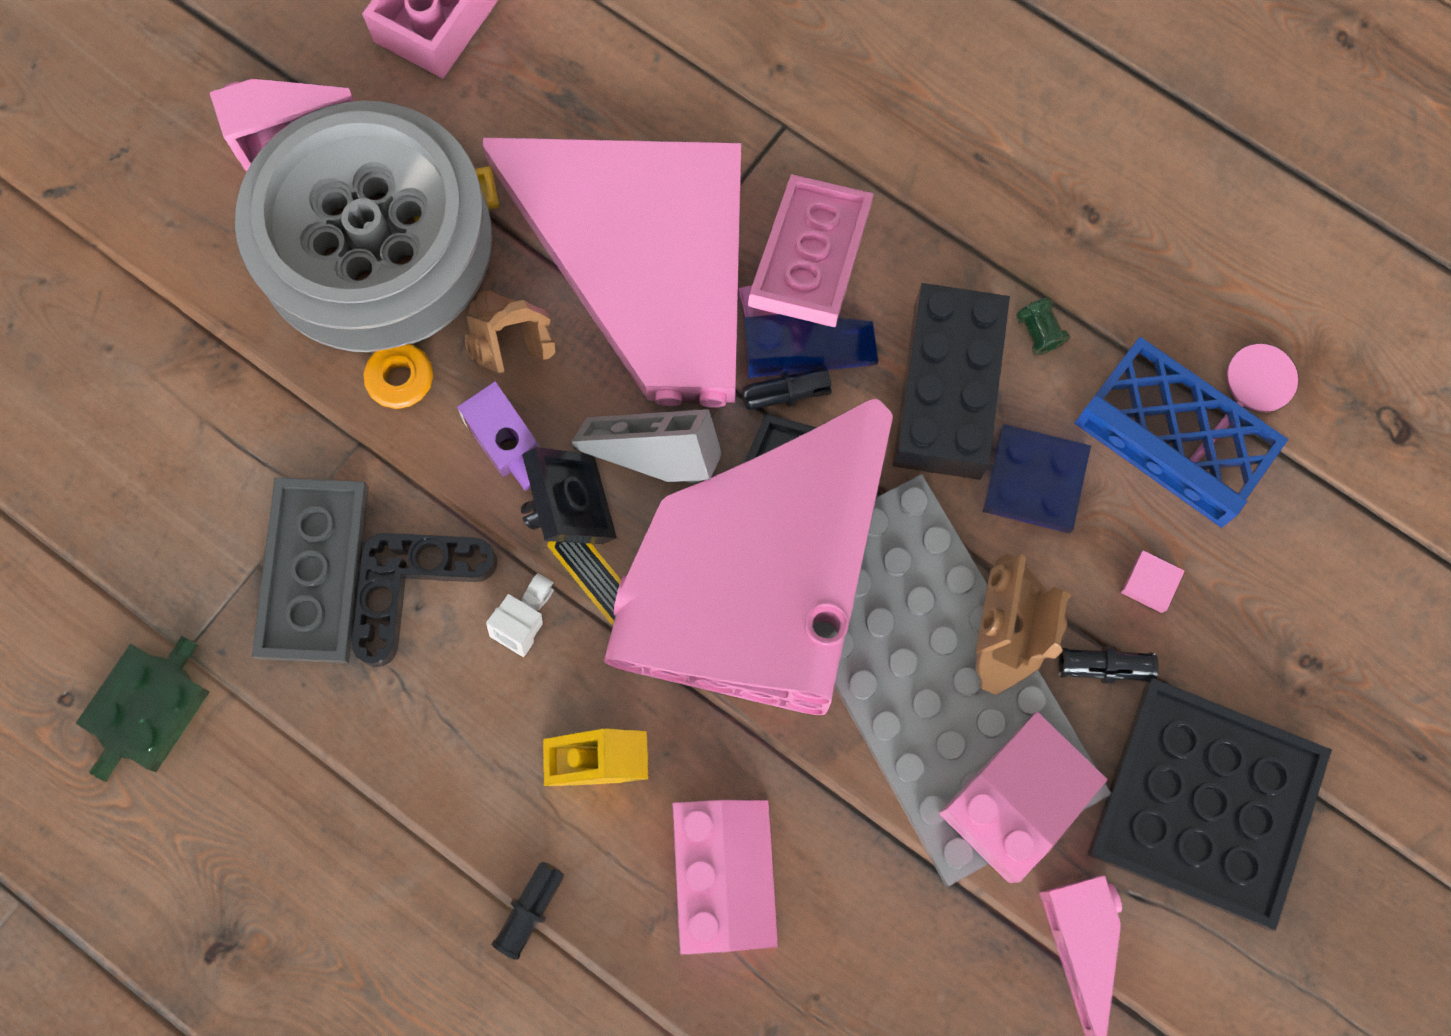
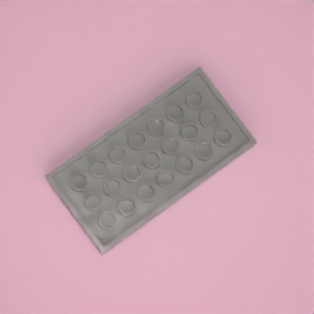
M920 474L875 499L835 689L944 885L949 887L989 863L939 812L1035 712L1038 711L1094 767L1095 765L1038 670L1017 684L1003 690L998 695L980 688V677L976 673L977 653L975 652L988 585L925 478ZM818 622L812 626L814 632L822 638H832L837 635L835 628L830 623ZM1106 783L1083 810L1110 796L1111 792Z

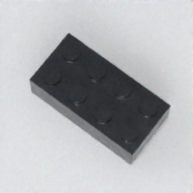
M921 283L914 307L893 467L977 480L982 478L990 463L1010 296Z

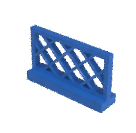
M1142 337L1137 339L1074 423L1221 528L1240 513L1247 503L1246 499L1289 440ZM1138 353L1154 363L1157 376L1136 378L1132 361ZM1125 371L1126 379L1118 380ZM1183 383L1190 388L1193 402L1173 404L1169 384ZM1159 385L1163 405L1142 407L1138 387ZM1129 388L1133 409L1119 410L1104 398L1110 390ZM1219 408L1226 413L1231 428L1210 430L1206 410ZM1196 411L1200 432L1180 434L1175 413ZM1165 414L1170 435L1156 436L1147 430L1144 416ZM1256 434L1271 446L1265 455L1248 457L1243 435ZM1233 437L1238 458L1217 460L1213 439ZM1202 440L1207 461L1194 463L1184 454L1182 442ZM1258 464L1252 472L1250 465ZM1240 466L1244 485L1238 493L1222 482L1219 468Z

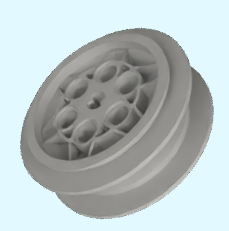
M351 101L320 108L293 121L279 131L257 154L246 172L237 197L235 209L236 239L248 272L267 295L275 309L290 325L308 338L336 349L368 353L407 344H415L430 337L452 322L467 307L482 284L488 269L492 250L491 218L475 168L469 156L452 134L439 123L420 112L398 104L381 101ZM387 193L380 200H372L377 194ZM344 208L341 214L331 216L337 209ZM411 217H420L414 224H404ZM338 247L333 254L323 256L327 249ZM413 256L407 264L396 265L401 257ZM372 271L366 279L355 280L360 273Z

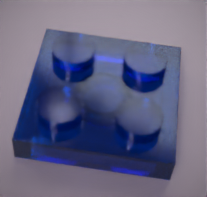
M1003 424L999 434L982 512L1070 534L1075 525L1091 445Z

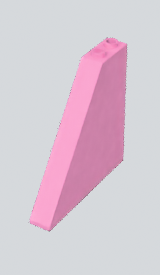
M483 138L484 152L492 171L648 401H655L658 405L669 407L678 406L682 401L700 402L702 406L713 408L725 406L726 402H735L741 143Z

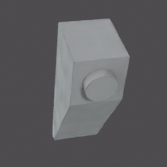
M709 409L586 417L571 441L575 450L666 482L686 481L688 483H698L710 480L722 456Z

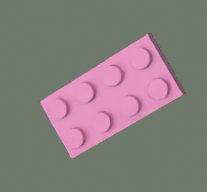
M791 174L749 293L748 306L836 327L874 193Z

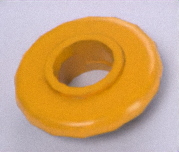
M413 344L377 350L366 363L363 373L364 385L370 397L384 407L394 409L410 407L422 400L429 391L433 380L432 363L426 353ZM407 367L411 370L410 378L406 383L399 386L387 383L388 375L393 369Z

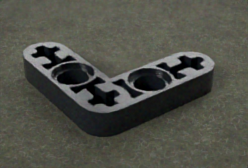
M381 533L371 537L365 543L362 551L352 637V649L356 657L369 666L380 667L390 663L396 656L399 646L406 579L459 582L485 581L492 576L497 567V556L490 544L483 539L473 537ZM385 545H389V548L394 553L407 555L406 546L411 545L408 552L410 567L405 568L406 562L402 558L387 559L386 566H382V563L375 558V554L382 553ZM430 546L438 547L441 549L443 556L441 563L433 569L421 568L418 562L421 551ZM452 547H456L455 553L458 557L470 558L473 556L474 550L479 549L481 555L487 559L486 563H479L475 571H472L467 562L454 561L455 570L449 571L453 562ZM379 588L389 589L392 593L391 605L381 612L372 611L368 603L371 593ZM370 618L378 622L390 621L389 626L379 624L378 635L380 639L386 642V647L377 649L376 656L372 657V652L364 648L365 642L373 641L375 626L371 623L366 624V620Z

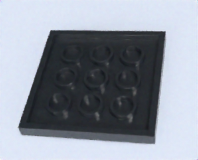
M1151 678L1146 682L1110 787V796L1106 798L1087 856L1267 930L1276 931L1332 749Z

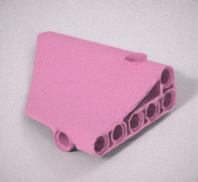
M878 399L866 401L767 453L711 477L710 480H704L666 496L655 513L627 576L623 575L614 606V615L616 617L604 662L620 670L811 715L826 714L832 701L845 635L850 622L893 419L891 411ZM818 622L830 623L835 628L837 635L832 638H822L814 632L812 626Z

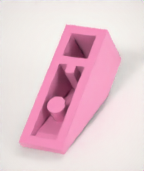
M1093 876L1039 893L1085 1036H1107L1121 928L1117 913L1122 911V904L1115 886L1112 883L1107 884L1105 876Z

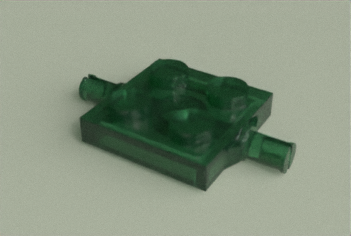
M181 635L166 659L152 656L133 644L127 647L76 722L77 725L96 736L105 748L94 766L88 771L91 775L107 782L122 758L133 760L147 770L158 771L210 693L209 690L192 681L188 673L182 669L199 645Z

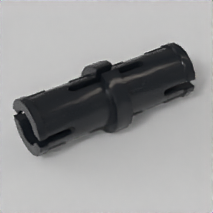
M1104 646L1101 651L1062 647L1063 651L1059 654L1058 668L1061 678H1099L1102 683L1112 684L1115 679L1149 681L1151 678L1157 679L1158 657L1155 652H1116L1114 647Z

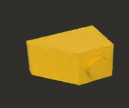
M603 728L543 739L544 786L609 784L648 779L647 731Z

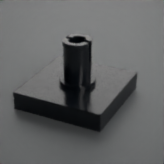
M534 447L522 454L534 500L528 501L521 506V514L534 511L523 517L526 526L533 530L541 528L544 541L605 544L617 538L595 456Z

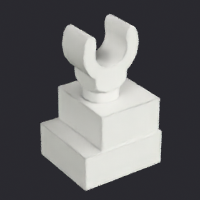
M537 573L524 593L522 601L508 594L499 608L495 609L486 622L489 637L520 656L525 657L534 644V636L543 625L542 614L538 611L554 592V589L551 588L554 582Z

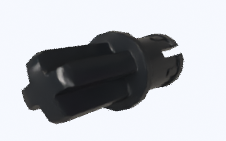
M826 367L791 375L787 372H782L781 378L744 386L742 398L748 410L785 402L788 407L794 406L796 401L831 395L832 390L830 387H832Z
M541 862L519 900H512L511 905L514 908L498 936L491 944L497 951L509 958L519 960L521 952L538 922H545L546 917L543 914L564 879V874L557 867Z

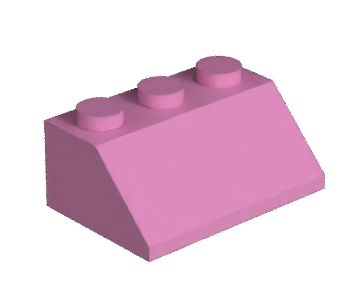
M715 800L673 803L680 955L778 947L768 800Z

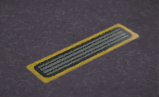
M548 542L547 547L613 626L616 617L614 615V606L621 582L619 576L590 543Z

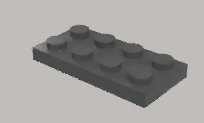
M274 478L252 657L261 660L349 664L369 488L365 482Z

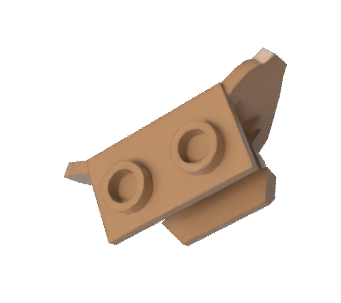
M491 290L478 292L476 299L470 303L469 315H466L470 333L465 334V344L470 359L476 360L477 364L496 373L504 372L496 331L502 330L504 326L521 323L523 338L530 355L545 360L555 354V342L551 339L548 329L551 319L545 307H536L532 303H527L524 299L514 301L500 296Z
M1005 554L1004 557L997 560L994 567L991 568L975 653H977L976 673L980 677V688L995 695L1017 684L1038 670L1044 658L1055 659L1063 651L1060 644L1062 635L1067 627L1065 612L1067 601L1072 594L1055 587L1048 592L1025 566L1027 556L1022 554L1015 557ZM1016 615H1018L1020 627L1019 630L1016 633H1014Z

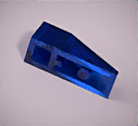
M782 314L744 317L743 339L748 378L781 375L782 372H787L788 374L802 373L821 367L832 370L878 365L873 321L838 318L836 327H831Z

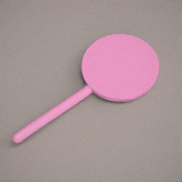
M1253 344L1241 349L1233 356L1227 368V384L1231 394L1237 400L1236 403L1253 411L1271 412L1278 410L1293 398L1297 390L1298 374L1294 363L1286 353L1272 345ZM1227 414L1213 430L1226 429L1230 423ZM1203 443L1190 457V460L1194 463L1199 462L1205 455Z

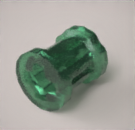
M1051 298L1034 301L1016 314L1018 322L1024 323L1034 343L1031 349L1035 355L1049 353L1061 347L1071 338L1067 330L1061 329L1052 311L1054 303Z

